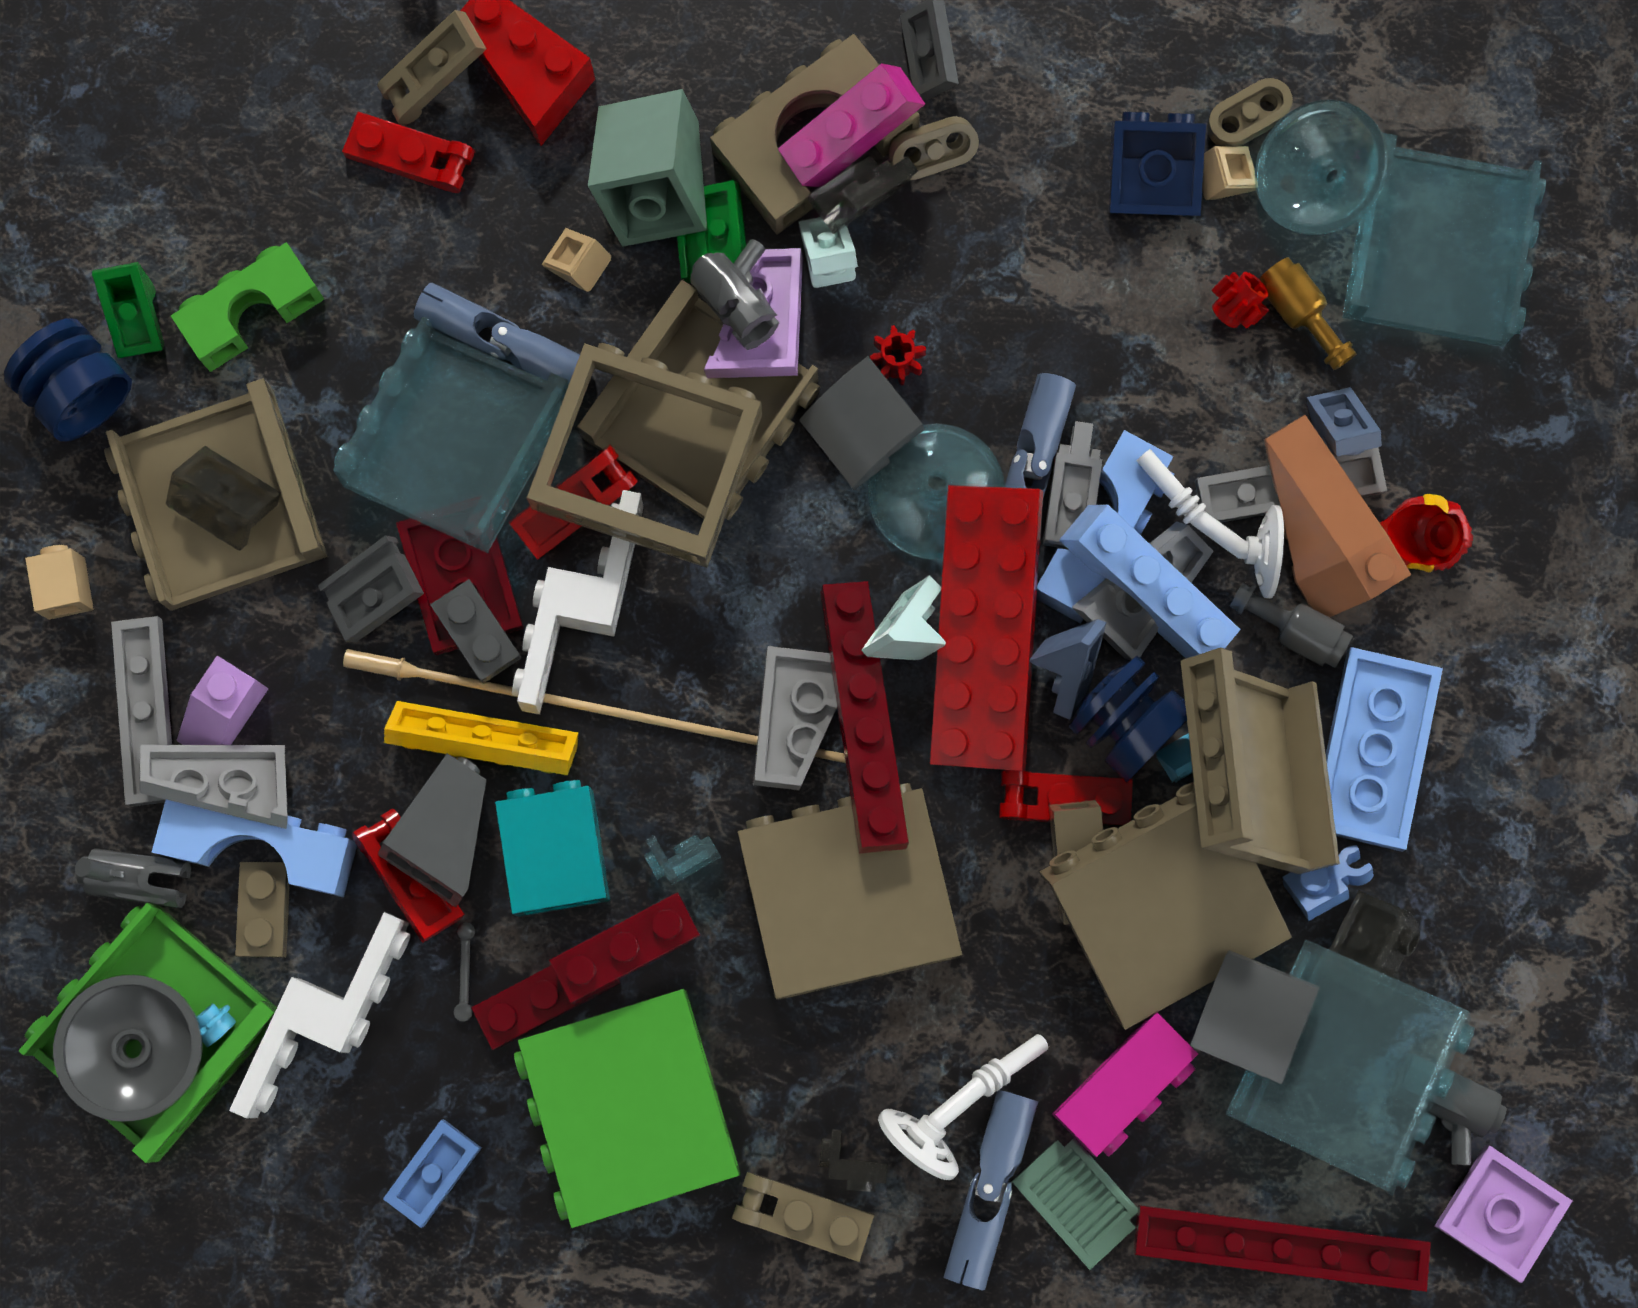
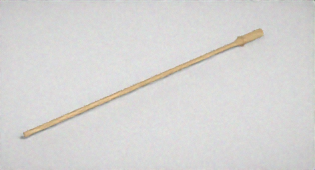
M347 649L344 655L343 666L347 668L396 677L397 680L420 677L512 696L511 686L491 682L483 684L480 680L418 668L405 661V658L396 659ZM546 693L543 699L544 703L757 745L758 736ZM818 748L815 755L817 758L846 763L844 753Z

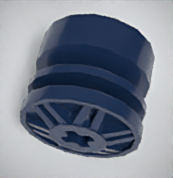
M65 318L50 323L35 332L15 351L4 370L5 383L19 395L23 403L28 407H35V416L59 441H72L85 436L102 425L124 403L132 385V379L108 353H101V344L92 335H89L90 332L77 319Z
M1138 656L1134 657L1129 663L1112 670L1083 700L1077 717L1069 725V728L1076 735L1082 732L1092 721L1099 726L1086 742L1090 748L1098 745L1108 736L1116 743L1108 753L1105 762L1126 782L1187 721L1185 700L1174 690L1166 693L1156 702L1149 696V693L1160 677L1155 672L1140 686L1132 680L1146 664Z

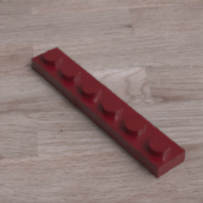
M868 581L823 584L820 593L859 854L904 850L907 848L909 840L880 658L867 657L861 651L876 630Z
M1138 1205L1134 1254L1139 1256L1427 1292L1431 1242L1143 1205Z

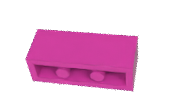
M881 63L780 146L778 150L802 186L823 187L917 112L925 103L901 67Z
M1156 1012L1149 1016L1052 1115L1092 1156L1097 1157L1103 1151L1109 1157L1128 1138V1135L1123 1130L1136 1117L1141 1122H1144L1161 1105L1162 1101L1157 1096L1168 1084L1171 1083L1177 1088L1194 1072L1196 1068L1190 1062L1198 1053Z

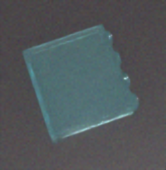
M1379 132L1369 154L1342 318L1504 347L1515 334H1520L1525 321L1526 308L1520 306L1521 293L1528 289L1532 276V264H1528L1526 261L1528 248L1534 247L1539 231V222L1534 221L1533 216L1535 205L1539 206L1542 202L1546 186V180L1539 178L1542 161L1535 160L1528 170L1396 147L1397 135Z
M422 316L417 327L410 329L405 335L401 346V354L394 366L388 367L383 373L379 383V392L372 404H368L362 409L357 420V430L350 442L344 443L338 450L333 471L344 488L488 553L544 453L569 386L568 380L553 373L550 374L547 380L537 377L434 331L429 318Z
M1305 940L1290 975L1320 986L1305 1030L1298 1042L1286 1078L1280 1084L1246 1070L1226 1115L1248 1128L1252 1127L1379 1187L1385 1193L1393 1196L1396 1187L1399 1186L1405 1189L1412 1176L1416 1162L1409 1159L1417 1141L1423 1144L1426 1143L1436 1120V1117L1429 1114L1437 1096L1442 1099L1446 1098L1456 1075V1072L1449 1069L1456 1052L1463 1055L1466 1053L1476 1028L1469 1025L1471 1016L1468 1010Z

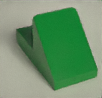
M139 262L93 270V280L118 359L163 350L165 343L152 303L156 289Z

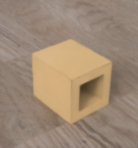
M53 545L42 548L40 555L25 558L33 607L36 613L50 620L94 610L85 557L72 548L68 549L66 545Z

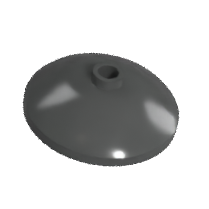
M122 975L104 979L80 993L62 1015L53 1043V1059L56 1074L68 1096L78 1106L92 1115L102 1119L121 1122L153 1117L175 1104L185 1094L195 1079L202 1056L200 1025L190 1004L171 986L156 979L139 975ZM132 1040H138L142 1045V1051L136 1058H131L126 1053V1046Z

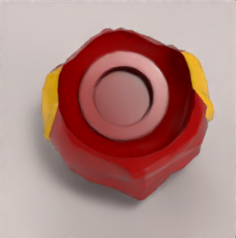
M1425 494L1424 496L1406 499L1390 516L1380 522L1409 569L1432 572L1433 570L1443 571L1445 568L1450 569L1461 559L1462 555L1468 552V548L1472 547V528L1468 520H1466L1461 506L1439 495Z

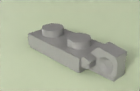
M1075 421V425L1072 427L1070 445L1060 444L1055 455L1043 538L1044 546L1068 549L1059 539L1088 505H1096L1103 459H1100L1101 450L1090 448L1093 431L1092 423Z

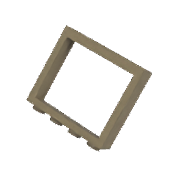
M584 343L527 495L531 509L707 568L762 416L761 401L755 400L756 396L743 388L730 387L728 391L713 386L710 379L697 373L686 372L685 376L667 371L668 367L655 359L642 358L640 362L625 357V353L615 346L599 343L598 347H594ZM594 369L741 417L698 535L551 487Z

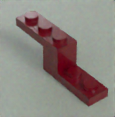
M677 892L549 960L551 966L471 1007L491 1049L496 1050L621 984L619 979L701 935Z

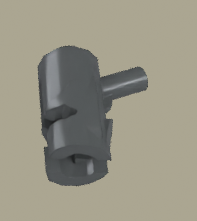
M754 239L748 242L734 263L724 253H707L701 256L693 265L690 283L717 314L721 322L732 327V334L747 350L756 348L767 341L779 325V321L775 318L777 314L771 308L761 288L756 290L752 286L753 277L750 271L765 251L764 246Z
M95 848L91 850L89 856H83L77 861L75 872L77 874L78 884H83L86 895L182 908L187 894L179 893L178 890L151 886L148 883V878L153 876V873L190 879L191 865L187 861Z
M1408 1054L1395 1078L1392 1096L1404 1101L1426 1118L1430 1114L1440 1118L1442 1126L1451 1132V1164L1471 1165V1133L1482 1138L1488 1131L1496 1133L1503 1123L1507 1108L1501 1105V1094L1451 1070L1441 1072L1435 1082L1436 1065L1415 1054Z

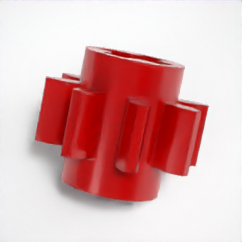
M1232 272L1230 276L1225 275L1211 290L1219 297L1212 304L1214 313L1224 324L1231 328H1237L1240 324L1245 328H1248L1251 324L1255 325L1269 311L1262 303L1268 297L1267 288L1256 276L1249 272H1243L1240 276L1235 272Z
M893 325L891 326L890 335L885 339L880 336L874 337V346L881 352L873 353L870 355V359L876 366L881 365V373L886 379L888 377L898 378L899 384L903 386L905 376L910 374V372L915 375H921L922 366L915 359L926 356V346H915V330L909 331L906 335L898 333L897 328ZM900 349L901 355L904 356V361L896 362L895 357L891 355L892 350Z

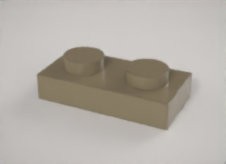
M240 862L236 957L286 958L290 884L288 883L284 862Z

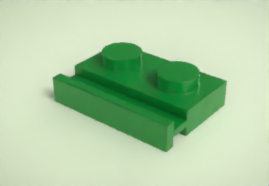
M735 180L704 186L706 231L677 236L681 279L686 283H690L693 265L701 256L707 253H724L734 263L746 246L741 189Z

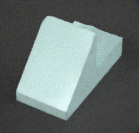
M843 213L799 221L812 286L819 288L853 281L856 278L855 267H858L857 258Z
M929 575L904 591L861 651L867 657L921 660L945 646V640L926 622L935 611L932 602L942 587Z

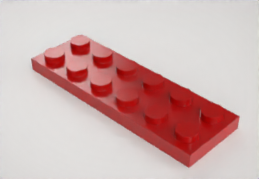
M948 485L939 635L945 640L946 644L937 650L931 765L1026 770L1032 677L1030 658L1033 656L1043 505V490Z

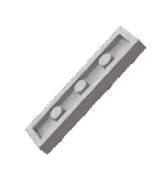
M1378 447L1365 450L1363 453L1354 456L1342 455L1336 457L1333 454L1362 498L1384 494L1387 491ZM1270 465L1200 477L1194 481L1197 496L1200 498L1199 504L1204 503L1206 505L1204 511L1220 523L1266 515L1272 505L1280 506L1278 494L1275 493Z
M154 616L111 622L125 805L133 807L165 803L166 799L140 793V745H172L162 619Z

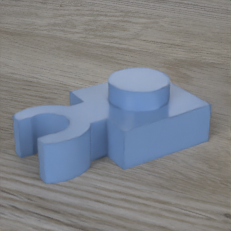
M1357 845L1346 847L1340 852V864L1302 874L1290 872L1282 877L1284 887L1308 921L1350 899L1347 885H1364L1374 877L1373 867L1370 863L1358 869L1349 867L1351 863L1360 859V851Z

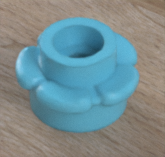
M213 1003L197 1016L202 1042L206 1047L215 1043L236 1023V1020L228 1012L231 1008L229 1005L218 1009Z

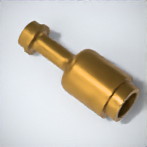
M1286 257L1273 265L1260 277L1259 280L1268 290V300L1287 325L1292 329L1301 326L1307 327L1328 354L1324 359L1326 365L1329 364L1333 370H1336L1356 355L1352 348L1353 344L1350 341L1343 344L1322 317V310L1327 305L1326 298L1300 263L1294 264L1289 257Z

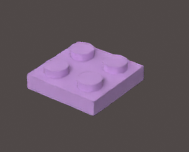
M1485 1145L1438 1219L1435 1227L1516 1282L1522 1283L1566 1213L1572 1200L1490 1145Z

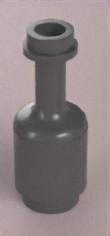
M1242 583L1230 605L1231 608L1237 610L1239 615H1242L1243 611L1247 610L1277 626L1280 630L1279 642L1286 648L1322 667L1326 663L1336 668L1353 637L1352 634L1343 630L1345 625L1304 604H1298L1295 609L1287 611L1256 595L1254 592L1256 586Z

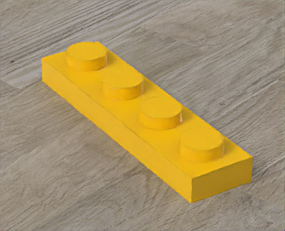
M397 701L384 728V743L403 746L408 749L448 753L453 757L494 762L499 765L534 769L544 773L568 775L578 747L579 733Z

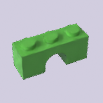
M286 242L281 246H272L265 249L257 256L256 262L242 271L235 270L227 273L218 281V286L204 295H195L188 298L180 305L179 311L172 314L171 317L198 359L212 372L248 349L238 329L239 319L248 307L259 303L269 304L275 307L285 322L288 323L323 301L324 297Z

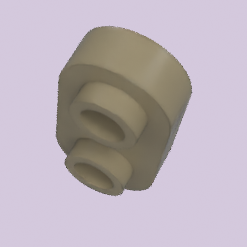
M1265 78L1220 102L1213 108L1207 122V132L1210 139L1217 146H1242L1281 124L1288 116L1293 103L1289 87L1278 79ZM1268 101L1274 105L1275 109L1273 111H1265L1261 108L1260 103ZM1232 123L1237 131L1228 133L1224 131L1222 124Z
M957 116L948 117L898 135L890 145L889 160L901 177L908 180H917L962 165L972 159L979 146L978 134L966 119ZM959 133L958 138L954 142H946L950 134ZM917 147L914 155L904 157V153L908 148Z

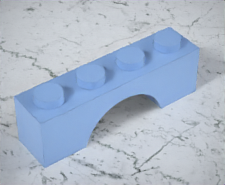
M1124 430L1101 471L1099 482L1107 491L1113 505V510L1141 535L1152 515V512L1146 510L1145 507L1153 494L1161 498L1164 492L1136 460L1151 449L1168 468L1173 456ZM1058 548L1037 585L1036 600L1081 624L1083 618L1072 606L1106 578L1091 571L1070 550Z
M1088 505L1059 539L1091 571L1107 578L1134 598L1154 619L1158 626L1157 632L1185 658L1220 647L1225 649L1241 630L1109 505Z
M165 800L152 853L209 867L214 859L227 847L245 840H261L269 843L281 856L286 867L289 884L344 898L357 845L355 841L345 838L346 829L319 823L318 830L313 831L300 828L302 819L288 816L287 829Z

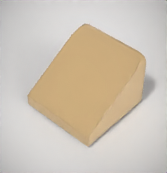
M1214 146L1204 153L1202 192L1205 200L1221 199L1259 189L1248 146Z
M565 228L542 265L579 289L589 292L611 261V255L596 239Z

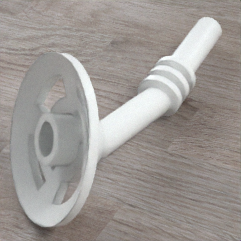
M1151 449L1136 460L1138 464L1171 500L1169 506L1171 508H1178L1176 511L1178 517L1184 515L1183 522L1185 524L1191 523L1238 559H1244L1245 564H1253L1257 583L1263 597L1273 598L1278 586L1283 558L1284 520L1281 507L1279 505H1272L1262 520L1257 536H1247L1245 541L1205 512L1206 505L1204 503H1197L1200 498L1197 495L1191 496L1193 490L1190 487L1184 488Z
M1036 1034L1002 1059L994 1058L990 1060L988 1064L974 1071L972 1080L929 1116L923 1115L919 1120L901 1111L884 1109L878 1117L879 1125L891 1143L915 1165L937 1178L953 1180L958 1174L959 1168L951 1150L942 1140L946 1134L944 1128L983 1095L990 1097L995 1091L1010 1083L1011 1075L1048 1050V1043L1043 1036ZM902 1129H905L908 1132V1135H906L902 1131ZM947 1158L948 1162H943V1161H940V1160H938V1159L943 1160V1159Z

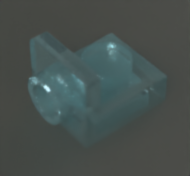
M698 835L684 840L673 848L676 855L669 859L655 836L646 840L651 851L645 854L644 857L657 879L666 875L672 885L721 858L709 836L700 840Z

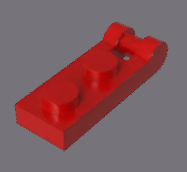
M357 112L342 150L347 159L452 193H460L465 180L462 177L465 165H471L475 150L465 143L453 140L448 141L361 112ZM439 157L448 160L445 169L439 170L435 168Z
M610 444L596 453L589 461L558 483L554 488L609 506L621 497L623 490H630L637 484L638 480L631 470L625 471L616 460L619 455ZM600 471H603L611 482L602 491L599 490L591 479ZM528 506L508 522L537 560L581 527L580 525L532 510L531 506Z
M1003 770L1001 772V786L1005 787V802L1000 803L999 818L1050 822L1048 805L1096 800L1101 806L1103 826L1121 827L1131 821L1133 779L1126 782L1123 778L1032 773L1017 770ZM1024 788L1037 789L1036 805L1023 804Z
M392 808L380 815L381 821L369 828L365 825L352 832V836L356 845L367 857L421 942L424 943L461 920L465 914L459 905L454 907L377 855L381 848L379 843L387 838L401 818L398 812Z

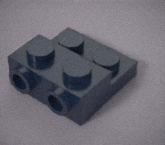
M1122 112V121H1112L1109 213L1201 216L1206 124L1194 123L1195 114L1168 113L1167 122H1149L1150 113Z

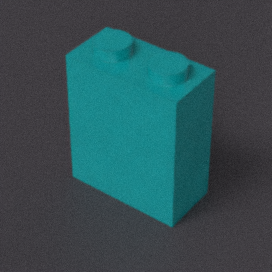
M580 780L553 784V792L535 795L534 788L509 791L506 793L507 800L495 802L512 914L517 917L611 901L594 792L589 786L581 787Z

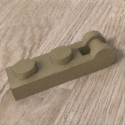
M454 10L378 82L377 86L382 96L386 100L390 99L394 106L392 113L398 124L406 125L418 119L422 113L421 109L487 49L466 12ZM407 87L410 91L408 94L405 91Z
M751 1172L746 1173L742 1185L746 1187V1191L741 1205L736 1204L732 1219L860 1262L874 1214ZM765 1194L778 1198L773 1216L759 1211Z

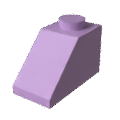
M216 656L190 695L177 741L182 745H231L269 688L224 659Z

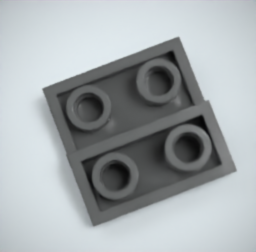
M869 356L834 383L799 420L853 490H856L890 464L889 456L925 430L922 422Z
M1229 950L1218 972L1190 1046L1282 1084L1286 1078L1300 1037L1307 1025L1320 986Z

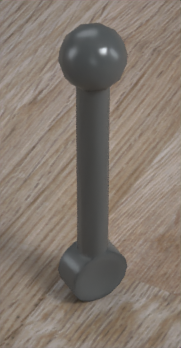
M463 922L457 928V935L461 939L459 1004L454 1008V1016L462 1022L470 1020L474 1014L471 1009L472 1006L469 1004L470 939L475 935V927L469 922Z

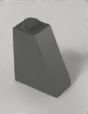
M447 753L384 840L377 855L454 907H457L469 887L486 779L479 775L480 770L471 761L463 757L455 759Z

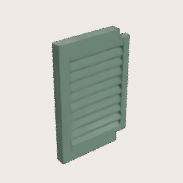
M1075 1137L1065 1146L1056 1140L1011 1181L1089 1270L1136 1228L1130 1222V1219L1138 1213V1208Z

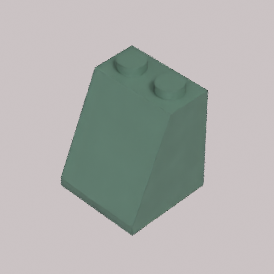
M683 89L598 107L588 188L622 247L706 231L707 221L699 121Z

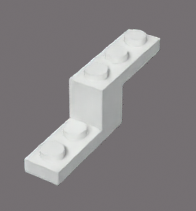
M623 490L620 504L612 503L611 507L642 516L643 502L641 493ZM612 536L610 548L602 547L597 573L603 574V578L548 567L545 581H537L533 596V607L538 608L535 625H527L523 638L522 650L528 652L525 669H517L512 687V696L518 697L517 702L522 711L540 714L560 626L615 636L635 547L634 543Z
M383 913L344 998L303 979L291 977L229 1111L244 1118H258L260 1112L266 1113L269 1110L278 1091V1087L273 1085L281 1067L286 1069L296 1054L298 1042L294 1041L297 1033L341 1053H350L352 1046L358 1048L361 1045L370 1026V1021L365 1020L373 1002L378 1004L382 1000L389 986L390 977L385 975L392 959L399 960L408 945L410 934L405 931L409 922L388 913Z

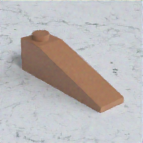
M1306 415L1299 417L1264 439L1275 493L1278 494L1283 513L1285 539H1288L1293 562L1291 567L1294 581L1309 607L1328 617H1332L1373 599L1411 575L1388 534Z

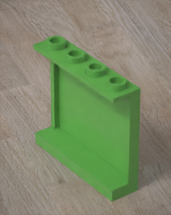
M146 903L143 907L139 905L128 913L120 925L123 931L111 944L106 942L94 952L89 960L91 968L80 980H72L62 989L57 996L59 1004L48 1017L45 1015L40 1017L29 1027L24 1036L27 1041L19 1049V1052L25 1056H34L57 1076L53 1059V1043L62 1015L71 1002L88 987L115 976H145L171 986L186 999L196 1017L213 1003L218 1009L229 1005L231 1008L228 1012L236 1020V1023L209 1047H206L202 1042L201 1062L195 1079L185 1094L175 1104L165 1111L143 1120L125 1122L107 1120L135 1145L132 1151L145 1163L159 1162L261 1043L277 1007L162 907ZM132 1040L126 1046V1053L131 1058L138 1057L142 1051V1045L138 1040Z
M685 989L518 1040L521 1051L514 1053L516 1067L521 1080L529 1079L534 1096L527 1099L529 1113L534 1126L542 1125L547 1141V1144L540 1146L543 1162L548 1174L556 1173L560 1191L554 1192L556 1208L561 1220L569 1219L571 1228L741 1175L689 997Z

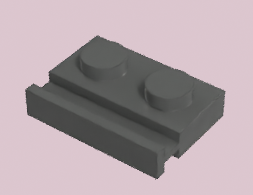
M385 535L318 585L320 591H324L329 599L326 603L345 642H358L424 594L406 556L401 554L397 547L399 542L396 537Z

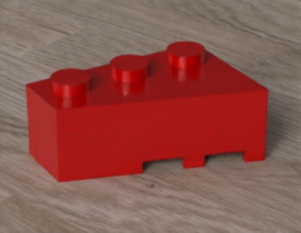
M469 0L460 11L466 12L487 48L478 58L494 81L499 84L511 105L520 114L537 142L542 146L594 82L595 75L591 59L510 0Z

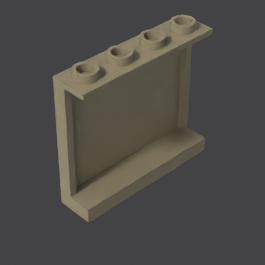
M681 280L627 357L640 362L642 358L655 359L664 363L668 367L667 371L685 376L686 372H693L706 377L704 368L709 356L714 355L719 344V333L723 323L712 308L698 298L697 290ZM798 363V376L708 378L712 381L711 385L728 391L730 387H739L752 392L756 396L755 400L761 401L762 416L725 519L730 520L740 507L743 497L739 494L748 481L756 483L769 464V460L765 457L775 443L779 446L783 445L795 426V423L791 420L800 407L804 409L809 408L818 395L821 386L817 384L819 381L818 368L814 365L808 370ZM613 375L577 428L581 438L599 450L611 444L619 455L616 460L621 465L704 519L741 417Z
M264 378L247 383L246 386L249 393L160 424L121 437L113 430L106 431L110 447L104 449L105 457L113 474L119 473L123 489L118 490V498L126 516L132 515L136 531L131 533V540L139 558H145L150 574L144 575L146 588L153 601L158 600L159 603L171 611L328 557L274 390Z
M1221 647L1180 660L1201 848L1296 874L1340 864L1316 682L1312 681L1287 689L1234 670L1232 651Z
M1194 782L1181 787L1176 792V797L1161 805L1153 804L1142 808L1134 815V820L1119 828L1111 827L1100 831L1092 838V843L1078 851L1070 850L1060 853L1049 862L1050 866L1039 871L1042 878L1050 885L1106 995L1104 1000L1109 1010L1125 1030L1216 980L1229 950L1254 959L1292 938L1257 863L1201 848Z
M910 783L900 784L909 844L904 850L859 854L851 796L837 800L838 808L820 812L819 805L806 806L791 811L793 816L791 819L774 822L773 815L763 816L746 821L747 829L738 831L776 1000L956 959L962 956L922 788L912 790Z

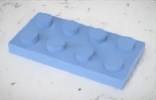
M1353 647L1347 650L1326 750L1336 836L1401 852L1407 849L1443 668Z

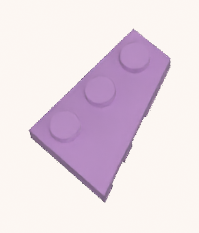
M801 248L765 249L750 271L753 277L752 286L756 290L761 288L771 308L777 314L775 318L779 321V325L767 341L756 348L747 350L732 334V327L723 324L719 333L720 341L713 356H709L704 368L707 378L798 376L803 270Z

